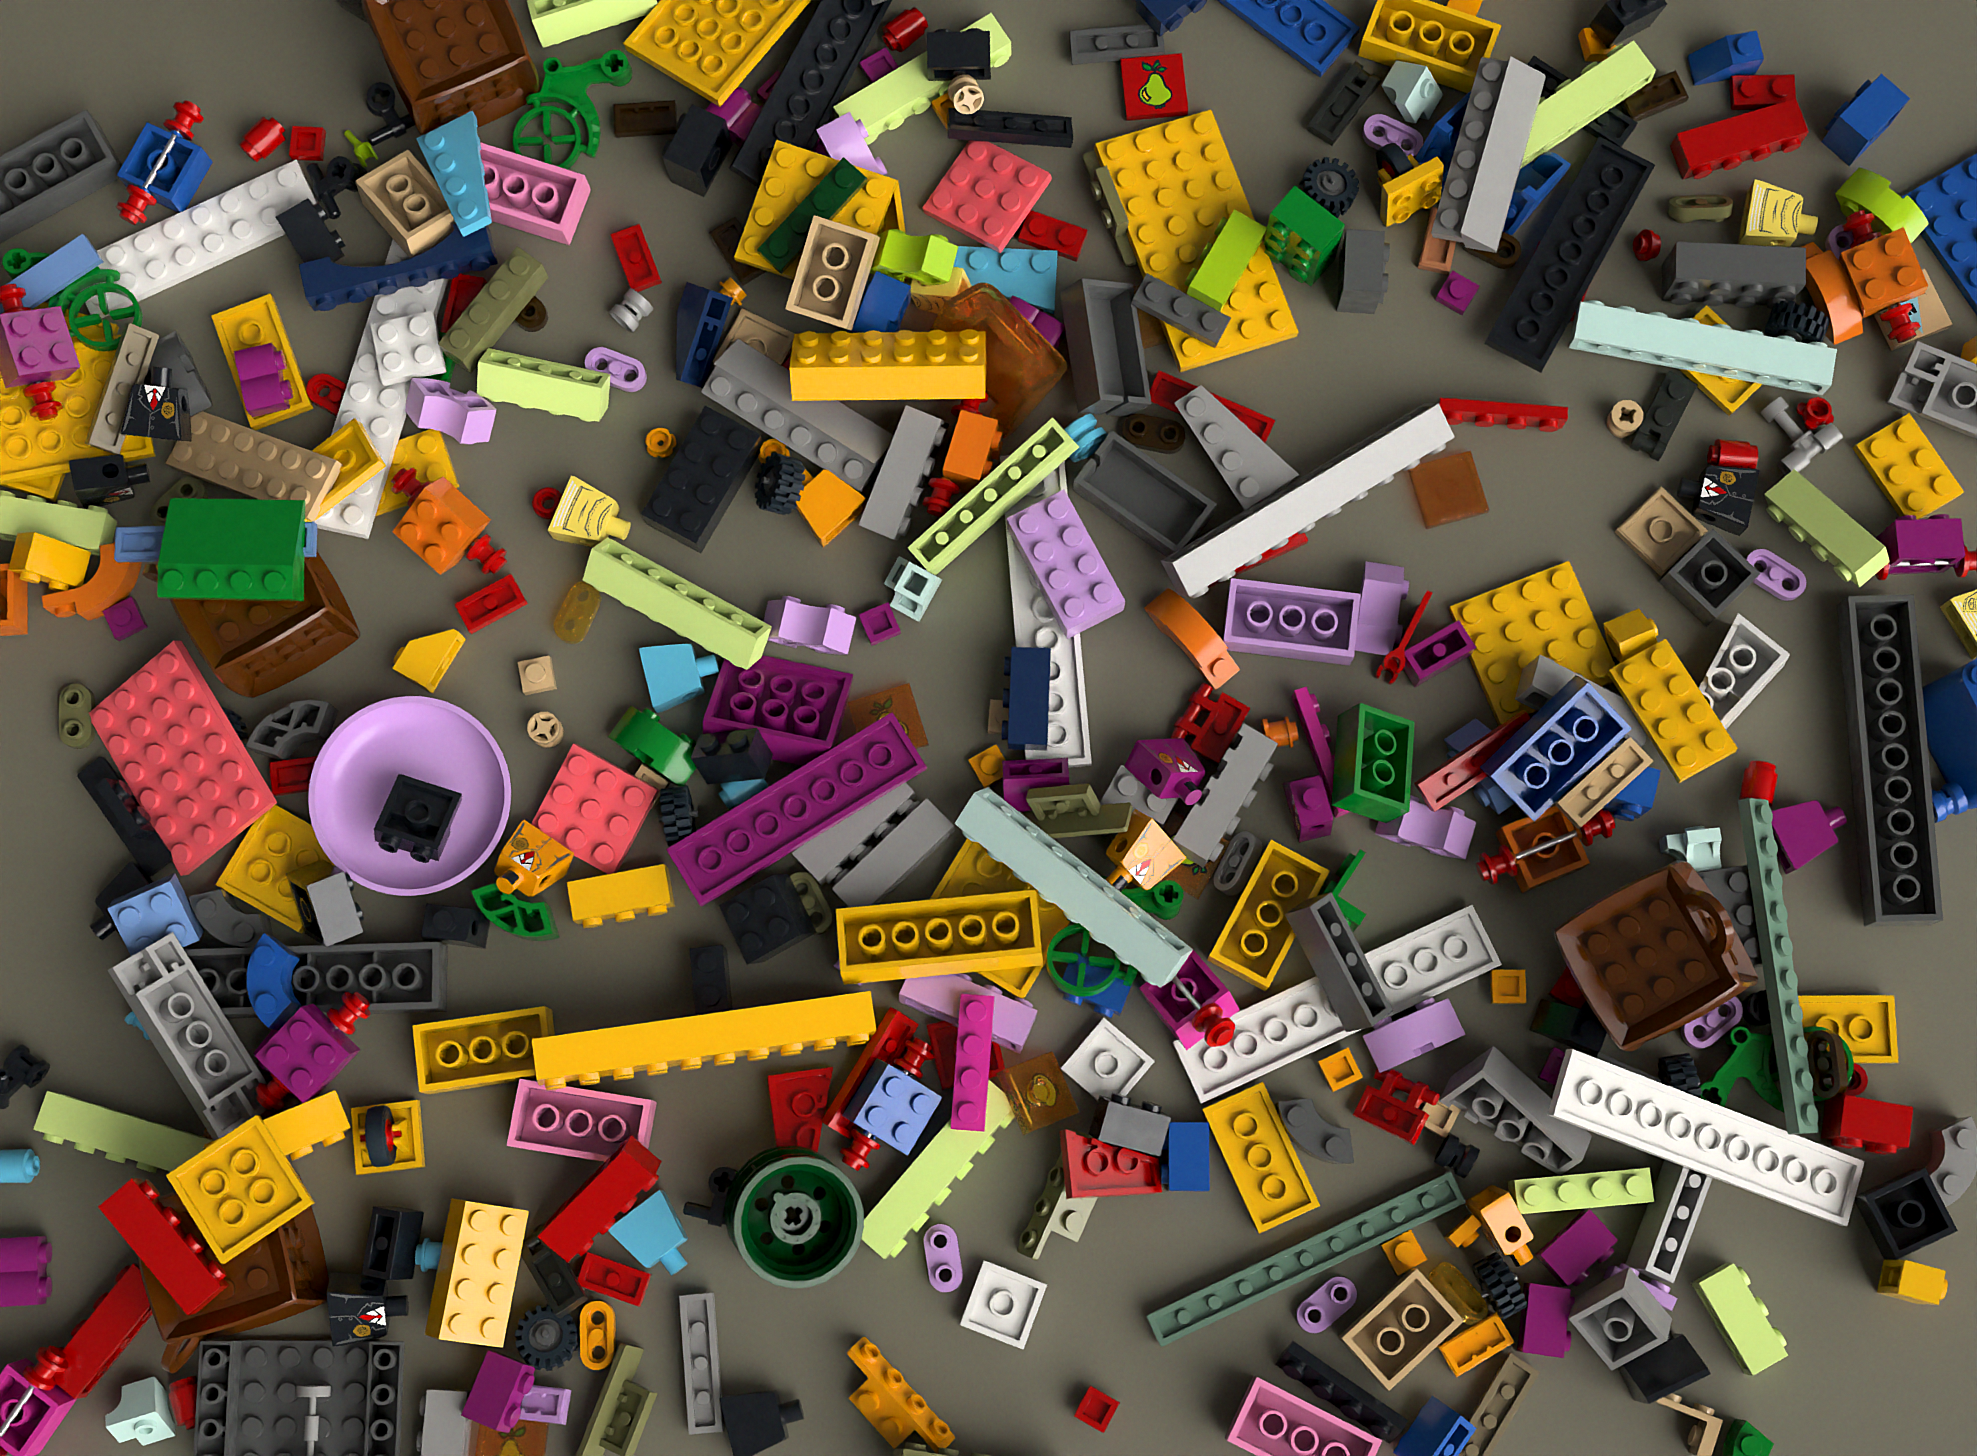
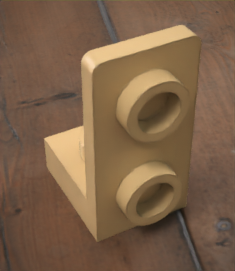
M1673 1393L1654 1401L1699 1419L1698 1426L1694 1425L1688 1436V1445H1691L1689 1453L1696 1456H1712L1723 1420L1713 1417L1714 1409L1695 1402L1693 1408L1680 1404L1682 1397Z

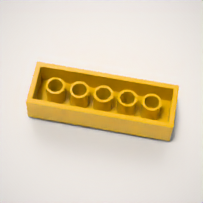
M966 329L959 332H945L943 330H932L930 332H912L909 330L879 332L871 330L865 333H848L846 331H836L834 333L806 331L795 333L789 366L792 401L985 399L987 366L986 331Z
M1036 889L836 909L840 974L844 985L1043 965Z

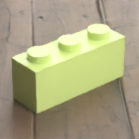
M1725 1263L1691 1282L1744 1374L1753 1376L1788 1356L1784 1349L1787 1343L1783 1335L1776 1327H1771L1765 1317L1769 1314L1768 1310L1758 1296L1754 1298L1748 1288V1285L1751 1284L1742 1267H1736L1734 1263Z

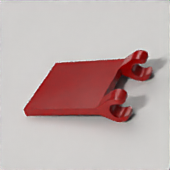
M1428 590L1425 592L1401 637L1400 643L1396 649L1385 656L1382 665L1379 666L1375 673V678L1378 679L1381 672L1387 670L1392 675V679L1388 684L1392 685L1396 681L1398 674L1401 673L1405 666L1404 650L1433 594Z

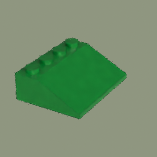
M170 498L158 560L157 597L192 600L304 601L305 555L303 548L305 547V500Z

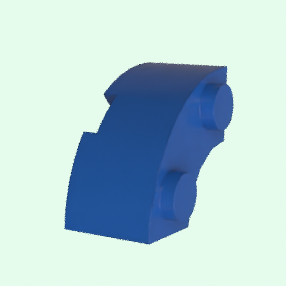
M876 271L872 281L867 279L862 295L863 301L854 321L852 331L848 330L847 332L865 333L871 330L898 332L906 309L911 301V286Z
M264 933L250 956L247 968V991L251 1005L260 1020L268 1028L279 1031L302 1006L294 996L291 984L293 969L300 958L276 937Z

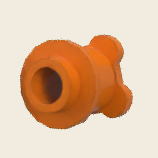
M1288 716L1284 717L1282 721L1268 723L1267 718L1262 719V734L1277 742V747L1288 745L1289 748H1293V741L1299 740L1296 722H1289Z

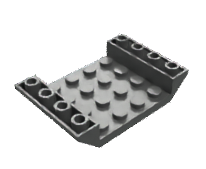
M332 1340L200 1341L193 1456H306L307 1441H304L305 1416L309 1415V1397H295L296 1386L331 1385V1396L316 1397V1415H319L318 1440L314 1441V1456H400L405 1342L366 1340L341 1346H332Z

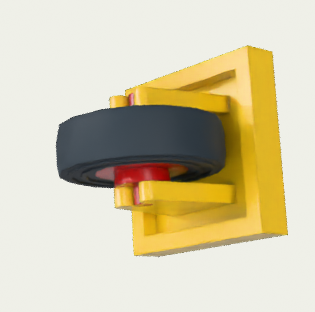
M1389 143L1377 150L1376 161L1379 168L1377 180L1382 187L1380 219L1386 227L1394 223L1406 221L1411 214L1421 209L1431 208L1441 199L1444 165L1438 157L1420 165L1411 154L1406 156L1405 152L1396 143Z
M420 1100L351 1108L356 1175L425 1167Z

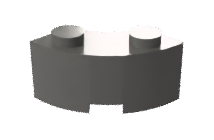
M177 331L158 339L147 375L149 377L152 376V366L171 368V388L188 391L190 417L213 406L211 395L198 373L192 355Z
M302 700L289 703V706L280 709L274 714H269L257 725L249 737L246 747L257 754L281 761L289 760L293 751L303 743L313 740H327L330 737L339 710L329 702L318 700Z
M222 889L188 896L197 920L211 935L222 942L238 948L255 947L264 933L273 936L270 918L261 914H245L236 905L233 895Z
M1312 1098L1282 1101L1275 1104L1276 1111L1289 1139L1301 1150L1309 1154V1156L1332 1164L1354 1163L1350 1129L1338 1128L1325 1122L1316 1112Z

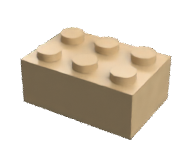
M409 150L404 151L355 180L363 205L409 258L428 251L454 231L453 224H456L436 180Z
M814 215L785 309L852 331L880 237Z
M1411 1268L1346 1328L1338 1338L1381 1387L1390 1391L1464 1320L1417 1268Z

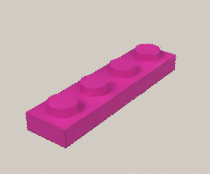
M1307 687L1294 690L1291 698L1318 772L1322 776L1326 794L1331 805L1335 754L1331 755L1327 744L1331 742V737L1326 724L1320 725L1316 713L1320 712V707L1315 694L1309 695ZM1331 805L1335 818L1349 813L1347 810Z
M961 994L951 1129L985 1132L995 996Z

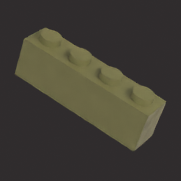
M517 246L438 343L446 357L471 374L478 366V361L486 350L494 346L549 278L542 263Z

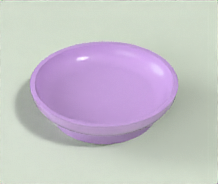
M422 696L394 697L368 705L357 711L337 727L327 739L319 752L311 773L308 793L309 814L316 838L323 851L333 864L347 872L352 880L369 889L385 894L398 896L429 894L453 886L468 877L485 862L495 849L509 817L511 805L509 771L496 740L468 712L453 704L435 698ZM398 774L462 793L461 804L451 824L450 836L439 861L430 859L428 863H422L413 859L410 856V852L398 849L396 853H390L381 849L378 845L379 842L375 841L374 827Z

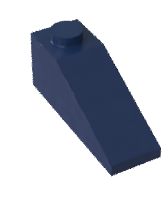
M686 282L677 310L676 380L701 388L704 387L733 300L732 297Z

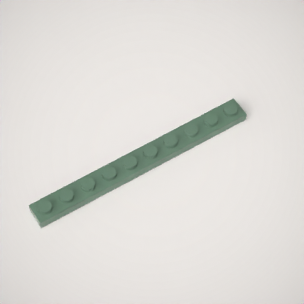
M1742 799L1738 800L1787 1133L1788 1135L1818 1133V1112L1814 1105L1812 1092L1813 1078L1809 1072L1807 1059L1808 1045L1804 1039L1802 1026L1803 1012L1799 1005L1797 993L1798 979L1794 972L1792 960L1793 946L1789 939L1787 927L1788 913L1782 895L1783 880L1777 862L1778 847L1774 840L1772 829L1773 814L1768 800Z
M1445 1173L1146 1315L1160 1347H1163L1466 1203L1452 1173Z

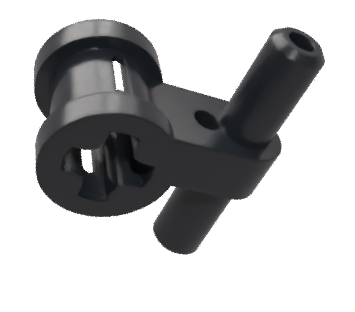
M383 82L375 83L369 87L366 100L367 108L373 115L383 117L387 124L367 135L371 146H375L393 136L398 138L406 134V129L414 126L415 123L410 114L399 118L394 109L395 92L393 88ZM377 94L382 98L387 96L386 105H382L381 102L375 103Z
M343 156L335 157L330 161L325 178L317 163H310L306 167L314 184L312 190L317 200L323 203L330 219H337L341 215L334 196L344 189L358 192L355 180L368 173L365 167L358 163H352L351 160Z
M23 1044L16 1047L4 1061L3 1068H0V1109H6L9 1106L10 1097L24 1084L29 1088L39 1084L50 1069L49 1063L45 1060L39 1061L29 1053L30 1049Z
M728 1167L715 1169L711 1173L708 1182L709 1188L714 1194L711 1207L688 1201L684 1205V1215L708 1220V1224L721 1227L722 1224L726 1225L724 1203L728 1187H726L725 1192H722L723 1187L718 1184V1179L725 1178L726 1174L729 1173V1180L732 1181L737 1171Z

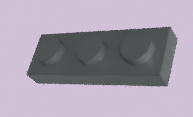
M1148 24L1069 31L1072 65L1120 61V59L1165 54L1163 35L1159 37Z
M1148 273L1131 302L1132 305L1213 348L1217 346L1231 317Z

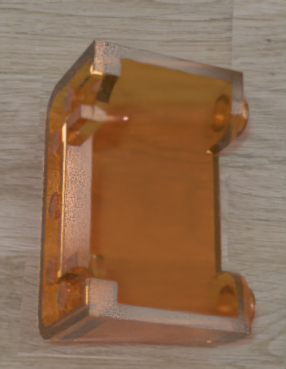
M978 283L947 300L929 332L932 330L959 332L966 329L986 331L987 366L985 393L996 404L989 413V418L998 420L999 431L1003 432L1002 438L1004 439L1018 429L1059 382L1067 370V363L1064 357L997 288L988 283Z

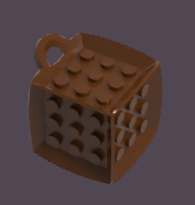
M361 0L365 18L378 39L395 86L421 136L470 111L474 112L478 127H481L526 105V97L539 92V77L535 65L529 56L521 30L508 0Z
M316 552V557L304 558V601L170 599L183 627L216 677L229 690L245 697L254 698L303 676L339 654L360 637V632L352 612L337 582L318 552ZM158 562L157 565L146 564L143 576L158 583Z
M1681 860L1674 861L1605 895L1555 928L1553 933L1563 958L1589 1006L1616 1045L1625 1051H1634L1645 1042L1671 1032L1707 1014L1758 982L1756 971L1733 928L1727 911L1713 896L1691 864Z
M176 1191L157 1198L165 1208L170 1206L178 1213L182 1219V1222L179 1224L187 1235L193 1233L202 1242L204 1249L201 1252L209 1261L215 1260L222 1266L227 1274L224 1279L229 1284L226 1289L199 1312L187 1315L138 1256L144 1287L154 1319L163 1341L168 1343L161 1360V1368L170 1373L177 1372L188 1361L197 1346L200 1345V1341L265 1326L327 1302L326 1292L329 1277L319 1229L311 1206L227 1263L221 1264ZM185 1339H187L186 1343L184 1344V1346H183V1347L181 1348V1350L179 1351V1349H180V1347H181L183 1341H184Z

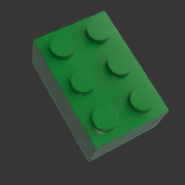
M1294 186L1270 213L1264 239L1265 253L1272 262L1276 264L1281 263L1288 268L1290 275L1300 283L1305 282L1311 287L1335 260L1345 224L1297 186Z
M1359 703L1338 715L1331 805L1383 823H1388L1408 813L1410 810L1415 722L1363 703Z

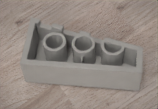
M1202 385L1174 403L1244 510H1247L1300 477L1291 466Z
M1245 723L1239 730L1232 748L1229 747L1222 758L1217 772L1211 776L1205 786L1201 798L1194 804L1173 839V843L1186 858L1204 868L1208 860L1216 861L1224 848V845L1219 843L1225 832L1232 835L1241 820L1236 814L1241 806L1248 809L1257 794V791L1252 788L1258 779L1264 782L1274 766L1269 761L1278 743Z

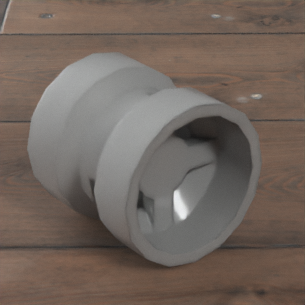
M630 288L623 295L624 300L620 304H615L609 313L623 328L633 333L639 326V320L642 317H647L652 312L653 307L642 295Z

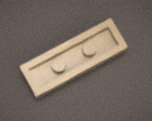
M1629 737L1557 802L1555 806L1577 829H1580L1645 770L1653 760Z

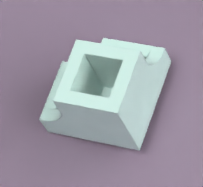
M1398 60L1395 61L1381 85L1391 103L1397 106L1405 121L1416 123L1419 118L1429 120L1443 96L1427 66Z
M899 556L884 582L886 586L895 590L890 606L919 622L942 579Z
M1704 826L1689 827L1684 829L1685 832L1683 834L1666 835L1659 840L1661 853L1669 854L1676 860L1690 863L1697 873L1722 869L1720 860V843L1722 841L1720 827L1705 829Z
M155 1376L122 1386V1397L119 1405L114 1411L105 1415L106 1428L119 1443L137 1438L144 1446L176 1436L175 1423L172 1420L168 1406V1392Z

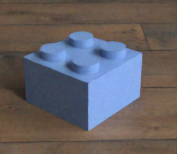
M175 873L112 900L107 908L131 956L172 932L182 947L199 941L204 932Z

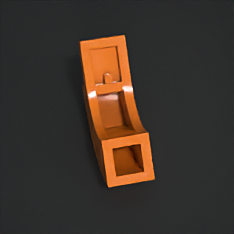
M1814 242L1801 246L1806 248L1805 286L1812 297L1815 308H1817L1816 312L1822 311L1825 313L1824 316L1829 318V326L1825 336L1836 345L1862 334V316L1857 296L1840 261L1831 250L1823 252Z
M115 542L100 545V564L92 579L75 589L43 595V608L56 615V617H70L75 615L76 611L77 614L88 621L104 616L103 610L124 601L137 582L142 562L118 563L114 560Z
M1167 588L1144 607L1158 629L1171 638L1185 652L1206 682L1214 690L1221 687L1240 670L1226 649L1228 647L1215 630L1175 591Z

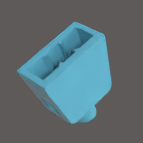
M692 644L639 648L652 706L657 713L666 711L703 694L705 689L702 677L719 673L715 654L697 658Z
M658 1190L608 1230L646 1268H651L661 1261L672 1276L688 1264L677 1250V1247L683 1244L688 1237L667 1194L663 1190Z

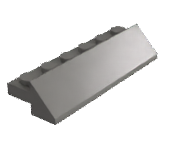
M1510 56L1509 61L1481 57L1431 234L1433 238L1463 242L1465 248L1497 253L1546 79L1545 74Z
M737 339L714 363L716 367L701 393L821 468L829 470L853 488L863 492L878 466L883 464L894 435L838 400L792 401L790 371L742 340Z
M1916 341L1896 374L1898 375L1886 403L1977 439V364Z
M173 932L107 970L213 1140L224 1137L255 1115H261L268 1110L257 1101L256 1096L258 1094L255 1089L259 1083L267 1084Z

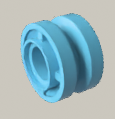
M1087 414L1074 420L1064 429L1079 446L1069 456L1072 462H1078L1092 455L1108 436L1102 427L1095 429L1097 420L1092 414Z

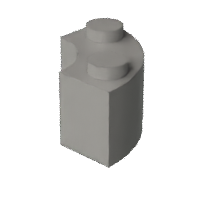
M1972 1116L1958 1118L1929 1132L1932 1143V1155L1926 1170L1945 1207L1963 1195L1973 1181L1977 1171V1129Z

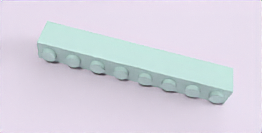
M1595 300L1580 302L1575 311L1569 348L1817 395H1823L1832 384L1837 349L1828 348L1822 342H1810L1807 344L1796 342L1794 338L1789 336H1778L1776 338L1764 336L1762 332L1757 330H1746L1744 332L1731 330L1732 328L1725 324L1704 325L1692 318L1677 320L1668 318L1666 314L1660 312H1651L1649 314L1636 312L1634 308L1628 306L1607 307L1602 302Z
M988 787L974 792L954 823L962 829V833L966 838L973 842H978L986 848L991 858L998 862H1003L1011 868L1016 878L1023 882H1028L1036 888L1041 898L1050 903H1055L1063 910V914L1070 921L1080 923L1085 927L1095 941L1106 944L1115 951V955L1120 961L1125 964H1131L1140 971L1142 978L1148 983L1161 988L1172 981L1193 951L1191 947Z

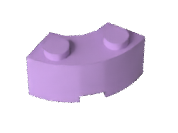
M850 112L816 129L830 158L840 161L844 157L854 166L881 175L887 174L880 157L873 158L864 140L869 135L861 119L854 121Z
M411 378L405 412L418 428L442 431L454 437L460 444L489 442L497 410L491 403L471 390L464 394L450 389L449 382L428 378Z
M1365 562L1359 593L1361 598L1355 651L1387 655L1393 650L1394 644L1400 643L1403 625H1398L1399 607L1401 599L1406 600L1409 588V581L1404 580V567Z
M782 596V600L768 601L763 621L772 626L768 641L793 648L806 646L818 653L848 655L856 617L844 613L845 608L833 604H827L826 608L800 604V599L791 596Z
M1410 795V810L1408 813L1388 823L1378 821L1375 834L1408 847L1410 845L1421 846L1432 854L1458 859H1466L1476 822L1465 817V811L1459 808L1446 806L1445 810L1438 809L1433 812L1427 805L1419 803V798Z
M1433 997L1415 1005L1417 1012L1394 1022L1391 1016L1380 1020L1373 1026L1375 1031L1363 1036L1380 1073L1465 1035L1448 998L1437 1003Z

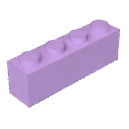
M963 973L908 978L905 980L899 993L900 1003L939 1020L952 1023L956 1027L959 1024L961 994L995 996L992 1041L1016 1053H1021L1038 1011L1033 1009V1005L1027 1000L1018 997L1012 1000L1003 996V992L994 986L985 984L982 987L972 983V979Z

